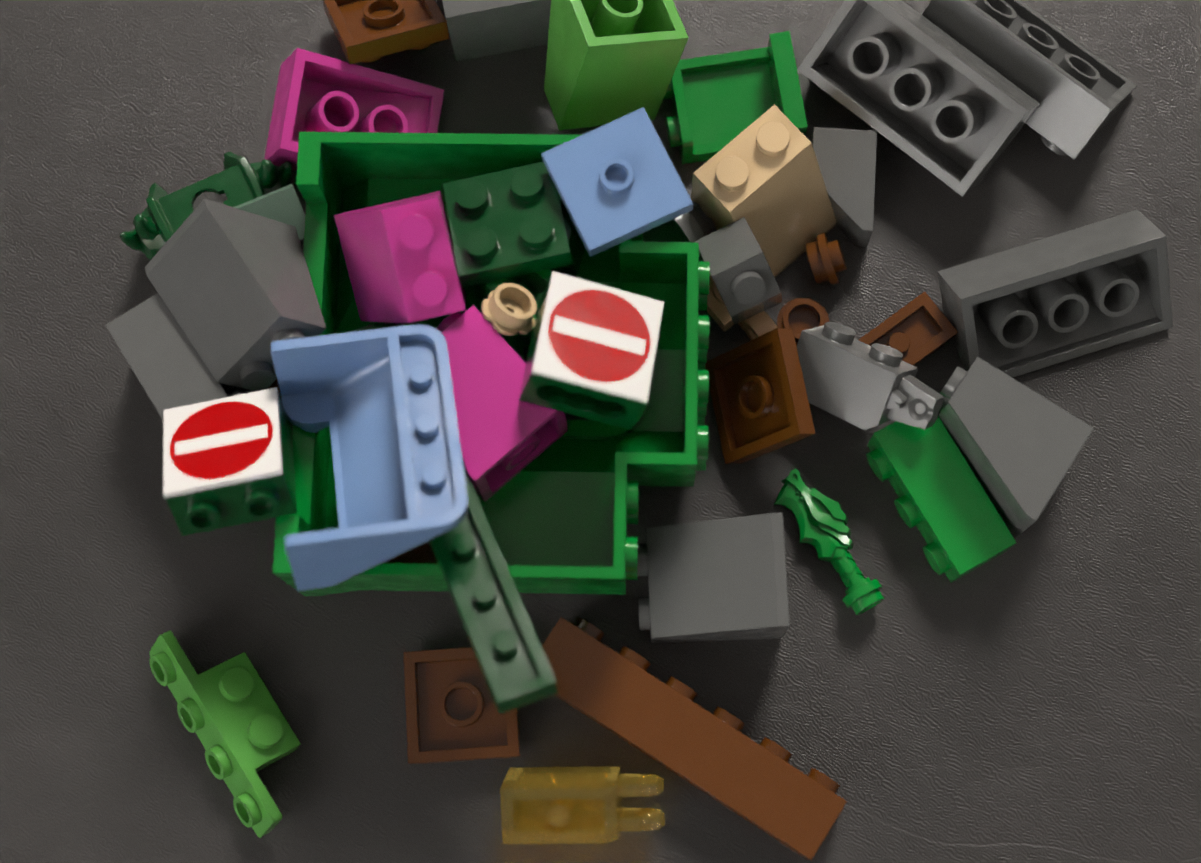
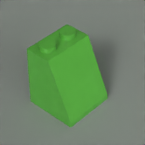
M551 0L544 91L559 130L603 126L643 107L650 120H655L689 39L673 0Z

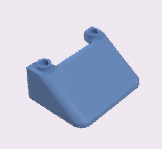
M416 324L280 340L270 344L271 356L287 419L293 425L300 427L306 432H318L325 427H330L339 529L292 534L285 537V549L297 591L337 585L453 529L462 522L468 510V497L447 342L440 331L428 325Z

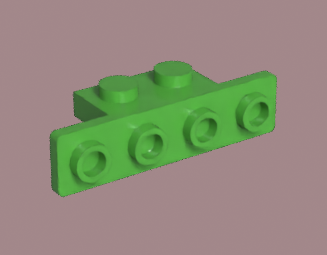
M169 630L159 635L149 652V663L154 677L162 686H168L178 703L177 712L182 724L189 732H195L204 746L207 765L217 779L224 780L234 797L233 805L238 818L246 827H252L256 835L261 838L281 821L282 814L256 772L293 753L301 743L245 652L197 675L173 633Z

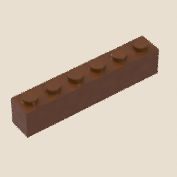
M577 616L572 624L563 617H560L541 646L557 682L558 693L553 695L804 859H813L847 803L845 799L836 794L840 788L837 782L814 768H811L807 775L788 763L792 754L785 748L766 737L762 739L760 744L741 733L745 726L741 720L718 706L712 714L693 702L698 693L672 676L668 678L666 683L647 672L651 663L631 649L623 646L618 654L600 641L605 634L588 621Z

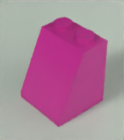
M441 190L334 214L360 321L413 323L465 310L466 293L458 276L453 241Z
M473 305L463 314L461 312L452 313L436 329L442 333L447 342L461 452L466 470L477 494L486 502L568 431L565 412L519 400L526 363Z

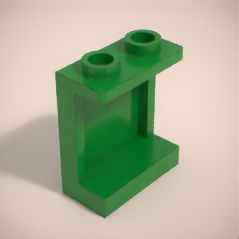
M790 31L769 34L768 46L764 48L679 60L663 100L671 99L674 116L666 117L667 135L670 148L679 147L682 164L708 161L774 104L805 136L808 128Z

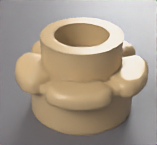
M504 283L489 293L488 299L483 300L481 309L484 318L499 334L514 336L517 332L526 334L532 330L535 324L533 315L536 312L537 304L533 295L524 287L514 283Z

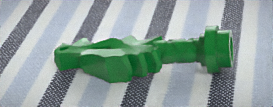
M797 469L791 470L788 476L781 480L784 485L774 505H782L794 514L800 530L799 543L811 544L816 549L818 560L831 562L836 572L839 573L842 582L848 588L845 591L846 596L842 599L846 607H852L856 616L872 609L885 599L880 592L882 586L878 579L871 580L869 577L865 578L860 568L856 566L852 555L847 551L853 548L854 543L850 539L851 530L846 526L848 523L846 514L841 510L838 502L823 495L815 488H808L802 481Z

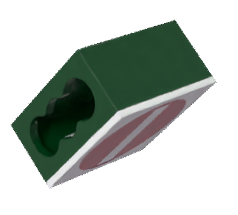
M553 271L538 305L519 400L630 430L648 400L664 302Z
M277 387L164 410L163 495L182 536L297 513L292 429L286 417Z

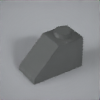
M814 127L810 142L813 145L837 221L836 226L856 247L867 248L873 232L877 131Z
M745 217L695 241L699 243V251L703 260L710 262L711 277L734 325L783 302L781 291Z

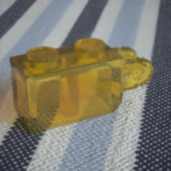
M620 766L510 767L500 788L503 844H606L618 840L619 832L660 830L662 826H665V813H662L661 809L622 808V797H651L658 795L664 791V781L659 775L621 774Z

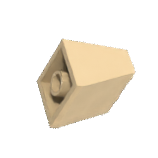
M775 104L693 173L691 201L699 204L702 211L712 219L716 230L745 217L765 255L774 278L806 251L807 243L817 241L818 234H826L836 225L837 221L812 143Z

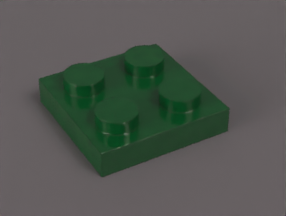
M544 162L443 183L458 276L463 288L573 264L559 193Z

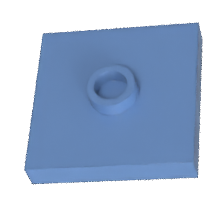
M644 107L541 153L545 167L590 257L693 210V203Z

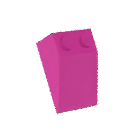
M296 48L280 66L264 159L272 161L276 166H281L285 161H290L293 170L297 171L299 132L438 133L444 90L356 64L349 65V62Z

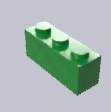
M937 416L933 427L925 430L895 421L873 433L867 444L870 452L866 454L869 465L880 481L883 482L888 479L899 497L894 500L898 513L909 528L917 526L927 545L923 546L925 557L938 575L945 573L952 583L1006 552L1017 543L939 416Z

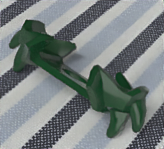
M226 152L224 153V171L170 194L157 183H154L150 186L149 194L146 198L148 207L141 214H136L133 224L135 229L122 232L120 239L131 249L143 252L151 261L194 211V201L199 195L205 192H215L219 195L225 193L228 200L224 201L223 204L230 207L238 206L289 185L293 176L292 163L285 161L276 168L273 162L268 159L249 163L244 156Z

